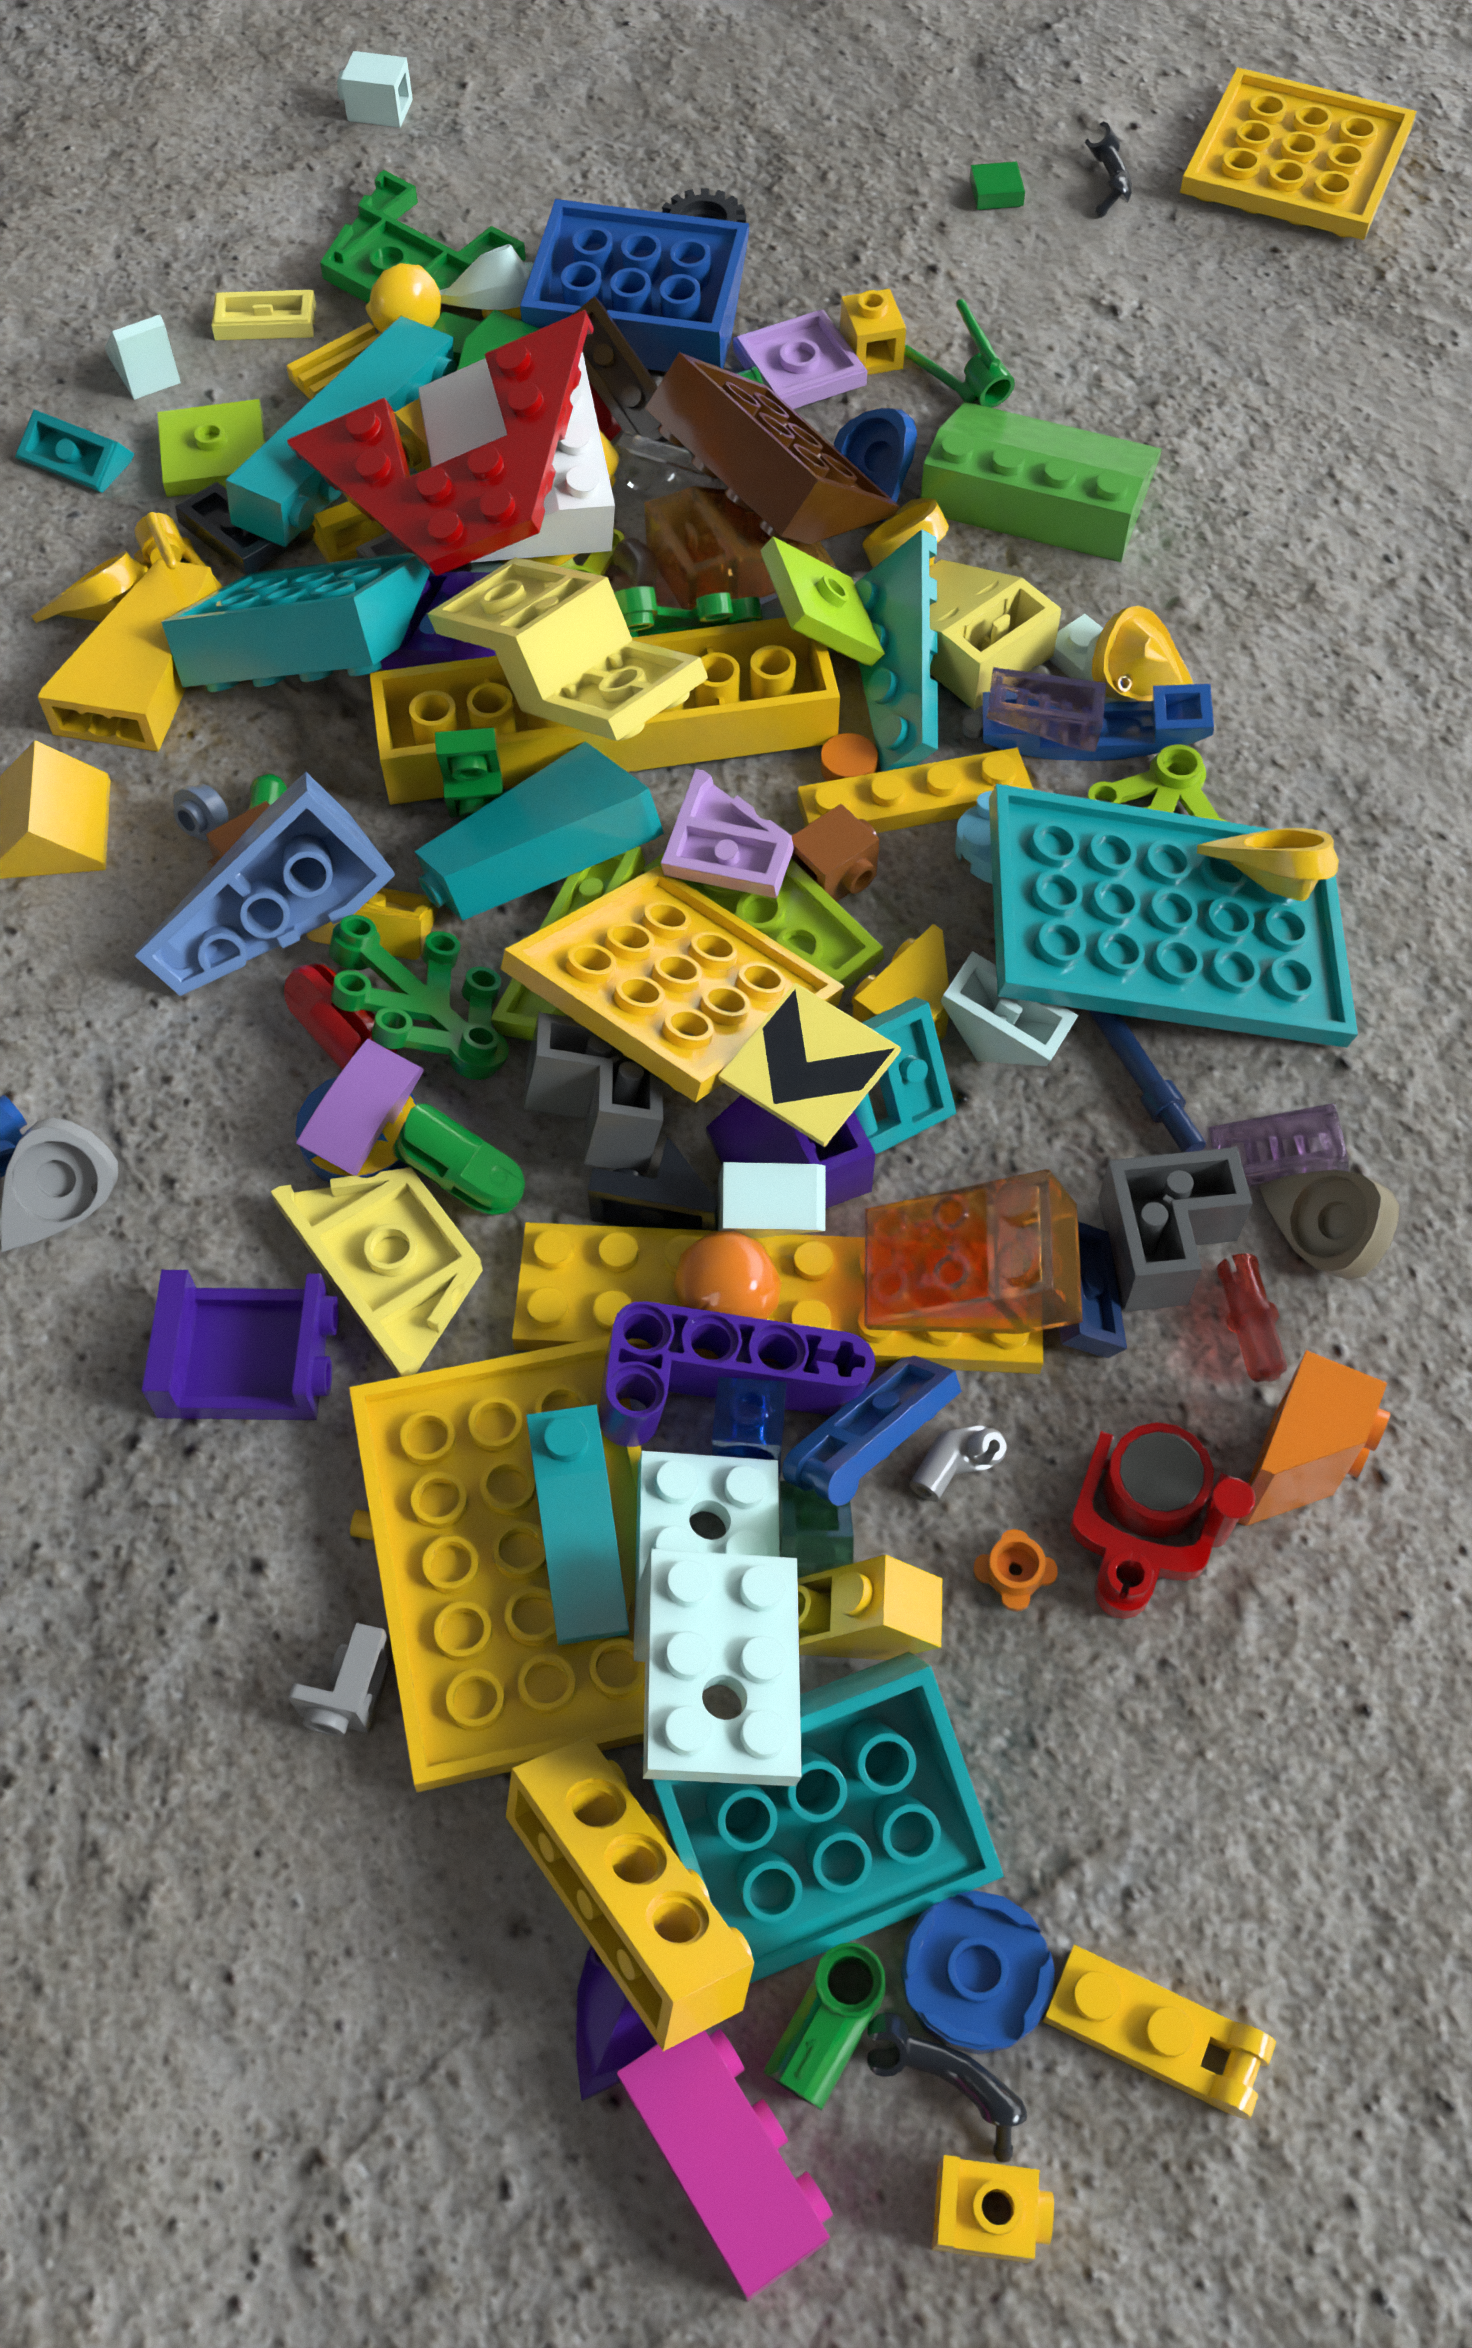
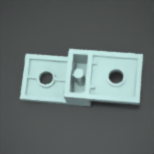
M641 1451L638 1460L634 1661L645 1662L643 1779L796 1786L801 1778L797 1558L780 1557L778 1460ZM698 1512H711L723 1521L726 1534L718 1539H704L693 1531L689 1518ZM715 1685L730 1688L741 1701V1714L729 1720L714 1717L706 1710L703 1704V1691Z

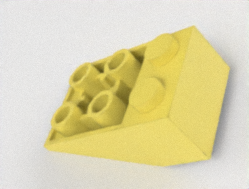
M942 559L929 567V576L937 580V602L930 605V629L937 632V654L933 655L930 664V674L974 711L983 705V692L1005 690L1027 675L1033 667L1041 665L1054 656L1061 608L1025 579Z

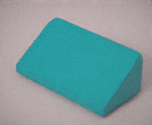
M33 409L15 458L103 493L131 463L135 453L117 441Z

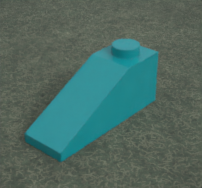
M597 1404L526 1415L558 1646L628 1635L629 1625Z

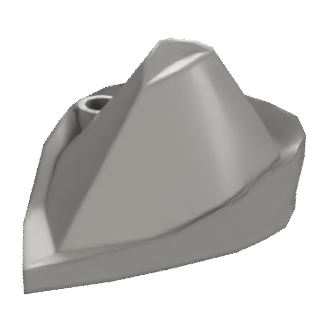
M51 1117L37 1121L23 1134L6 1169L0 1216L1 1252L33 1244L85 1220L106 1202L118 1179V1161L109 1147L93 1132L72 1121ZM96 1182L97 1192H95L92 1188V1185Z

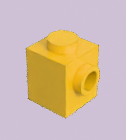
M890 288L842 296L840 333L867 369V375L903 369L906 326Z

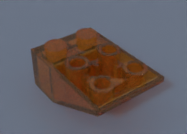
M692 486L644 502L647 552L682 609L692 610L697 604V598L714 593H730L731 600L746 597L761 598L776 593L760 551L772 537L760 528L759 522L762 518L754 510H745L731 501L724 493L726 489ZM789 538L786 541L787 544L836 569L835 563L820 541L812 544Z
M1049 1169L865 1209L864 1326L868 1330L1023 1334L1083 1322L1077 1204Z

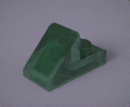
M780 1481V1557L797 1558V1578L853 1564L854 1533L851 1503L849 1501L845 1505L836 1506L819 1498L815 1493V1489L804 1491L786 1481Z

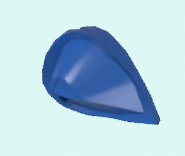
M875 409L860 414L840 428L834 441V447L892 500L897 502L905 477L914 458L917 430L914 420L902 409Z

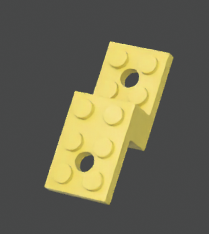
M515 557L427 613L436 634L495 651L522 712L615 741L629 739L643 730L644 722L663 709H670L685 702L690 696L689 691L708 679L700 657L632 640L608 577Z

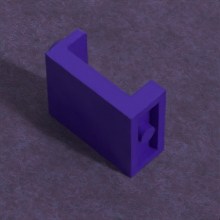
M161 1269L142 1393L157 1418L317 1420L320 1396H329L331 1391L332 1362L330 1356H325L327 1336H335L338 1331L337 1296H329L321 1274L307 1273L305 1289L196 1288L188 1270Z

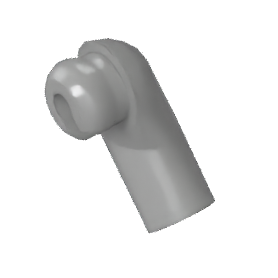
M985 1426L944 1431L934 1440L910 1480L909 1486L920 1497L937 1502L955 1474L986 1470L1000 1463L1007 1451L1005 1438L996 1429Z

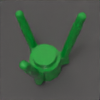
M960 298L956 301V307L980 352L967 362L964 368L965 381H960L909 345H905L904 355L956 391L964 402L972 403L977 399L982 406L996 407L1011 395L1014 390L1015 380L995 354L988 338L978 325L966 301Z

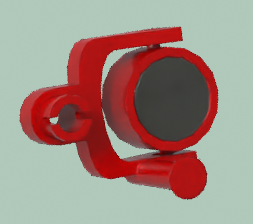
M1154 1422L1137 1426L1121 1437L1111 1456H1108V1452L1114 1435L1101 1431L1070 1521V1533L1075 1540L1089 1551L1103 1557L1095 1581L1094 1594L1102 1610L1115 1618L1128 1619L1136 1617L1143 1612L1154 1592L1158 1577L1181 1581L1198 1578L1208 1564L1212 1547L1223 1546L1239 1518L1250 1514L1255 1506L1256 1497L1253 1489L1247 1482L1239 1478L1221 1473L1213 1487L1214 1467L1208 1450L1195 1435L1177 1425ZM1106 1469L1103 1493L1108 1509L1122 1526L1141 1536L1160 1539L1180 1534L1194 1524L1203 1506L1206 1504L1207 1509L1197 1542L1194 1545L1184 1547L1159 1545L1138 1539L1104 1521L1094 1511L1092 1503L1102 1470ZM1118 1579H1127L1134 1587H1130L1126 1593L1122 1592L1123 1584Z

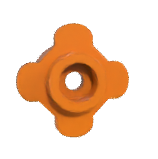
M1011 1529L1002 1534L1001 1540L995 1544L990 1554H981L976 1558L973 1573L979 1582L989 1583L1001 1595L1002 1605L1006 1609L1018 1612L1025 1610L1029 1606L1030 1596L1038 1588L1050 1586L1055 1582L1058 1569L1055 1561L1050 1557H1045L1042 1548L1034 1540L1030 1539L1024 1531ZM1011 1565H1018L1021 1567L1022 1573L1020 1575H1012L1009 1572V1567Z

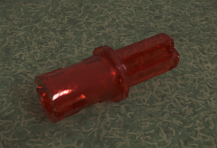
M1247 1253L1232 1255L1237 1271L1232 1272L1230 1262L1226 1258L1216 1268L1230 1310L1226 1317L1227 1327L1230 1331L1237 1334L1249 1378L1254 1382L1276 1381L1281 1378V1374L1288 1367L1275 1325L1280 1315L1278 1308L1275 1304L1268 1301L1257 1257Z

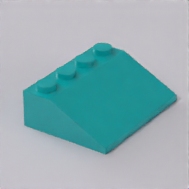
M404 552L245 575L161 622L182 687L206 685L208 692H217L232 688L243 680L252 679L253 686L263 687L284 680L287 675L299 674L301 681L308 682L325 678L331 675L333 670L347 669L349 676H361L375 672L382 667L380 662L382 659L400 648L430 570L421 564L417 556L412 552Z
M906 1652L800 1694L801 1778L796 1786L648 1779L673 1851L686 1869H693L699 1874L707 1888L710 1902L729 1927L737 1928L745 1937L754 1961L750 1983L822 1954L841 1943H848L927 1910L937 1902L940 1903L945 1899L955 1897L956 1894L972 1891L1005 1877L932 1667L911 1652Z

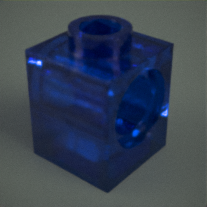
M718 1377L712 1434V1456L778 1460V1477H780L786 1417L787 1382Z

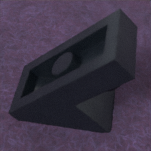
M668 1137L656 1179L645 1177L635 1170L619 1168L613 1171L597 1168L592 1170L587 1189L591 1221L622 1227L717 1231V1200Z

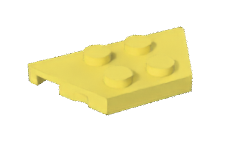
M409 1167L381 1171L369 1178H362L356 1175L330 1179L331 1187L293 1192L291 1185L279 1186L272 1190L271 1194L276 1206L398 1377L416 1374L483 1269L479 1256L414 1170Z

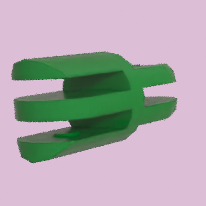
M417 1104L410 1109L392 1148L396 1158L474 1210L485 1215H504L518 1205L524 1193L525 1179L522 1169L510 1157L429 1104Z

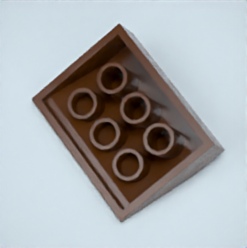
M679 352L645 407L661 423L658 431L663 437L681 448H688L694 454L691 462L697 469L711 478L721 479L728 486L724 491L725 495L741 508L748 511L754 510L762 518L759 522L760 528L769 536L785 543L789 538L812 544L892 517L900 508L894 500L767 385Z

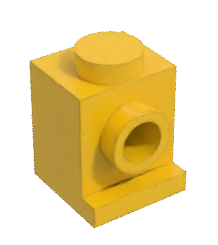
M943 2155L937 2167L932 2250L1021 2263L1033 2261L1035 2259L1036 2243L1050 2245L1054 2220V2195L1051 2191L1039 2190L1040 2170L964 2160L956 2156ZM998 2192L1008 2199L1011 2206V2216L1006 2224L995 2225L985 2218L982 2212V2200L986 2194Z

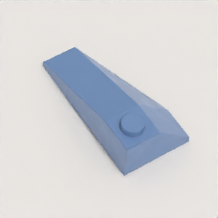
M305 772L247 829L135 951V957L179 996H182L244 967L246 961L280 945L282 948L299 941L300 936L329 922H332L334 925L342 921L346 916L355 914L395 874L351 815Z

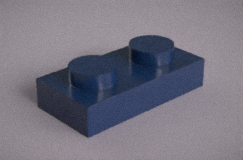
M1062 1216L1045 1226L1061 1344L1110 1358L1126 1350L1127 1343L1108 1231Z

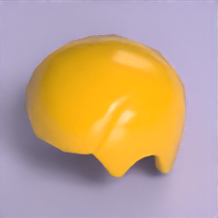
M400 263L384 270L372 287L370 302L366 304L365 310L376 329L381 333L400 316L432 328L440 317L441 295L435 280L423 267Z

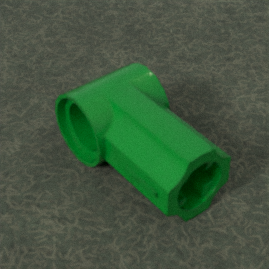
M841 1943L829 1949L820 1959L815 1978L762 2072L781 2087L820 2111L823 2110L871 2018L881 2007L885 1995V1972L878 1956L868 1947L857 1943ZM844 1964L861 1966L869 1973L873 1981L870 1995L864 2001L855 2005H846L838 2002L831 1995L828 1988L830 1976L837 1968Z

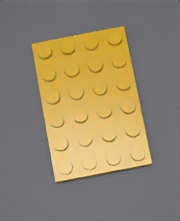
M610 1336L349 1387L416 1792L511 1772L513 1767L588 1736L591 1737L600 1751L644 1742L645 1662L634 1661L638 1460L642 1451L641 1446L623 1447L614 1444L604 1436L601 1430L629 1634L558 1646L526 1416L528 1414L596 1404L599 1412L605 1358ZM630 1398L619 1400L623 1407L632 1410Z

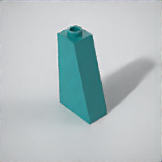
M585 741L414 852L424 872V875L420 876L418 880L428 899L437 908L445 905L464 921L655 840L664 834L650 789Z

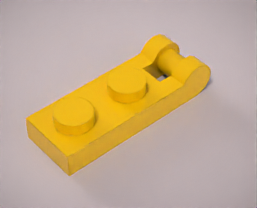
M1075 1944L1070 1949L1042 2021L1228 2114L1246 2120L1251 2119L1258 2099V2094L1252 2088L1259 2067L1269 2066L1276 2046V2041L1263 2031L1247 2024L1234 2022ZM1208 2043L1230 2053L1222 2075L1215 2074L1200 2066Z

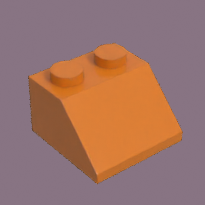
M1306 1350L1277 1405L1248 1481L1256 1497L1255 1506L1250 1514L1239 1518L1238 1523L1248 1526L1333 1496L1346 1474L1358 1478L1370 1450L1375 1451L1378 1447L1390 1417V1412L1379 1408L1387 1382Z

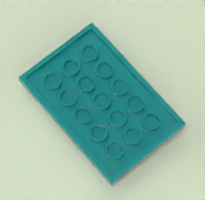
M1002 784L995 785L989 797L998 997L1345 1048L1357 1037V1023L1336 874L1329 879L1319 880L1308 899L1298 901L1268 892L1227 860L1197 854L1198 844L1274 829Z

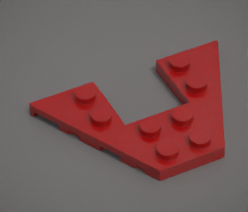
M583 310L485 353L507 435L410 476L395 414L385 397L287 440L288 445L300 460L303 459L321 474L331 487L342 492L352 505L372 522L376 521L390 533L400 546L407 552H412L417 556L421 564L435 576H439L540 533L545 514L544 499L551 491L556 473L552 462L558 441L565 439L573 409L570 397L573 390L579 386L582 373L578 365L586 335L593 334V325L586 310Z

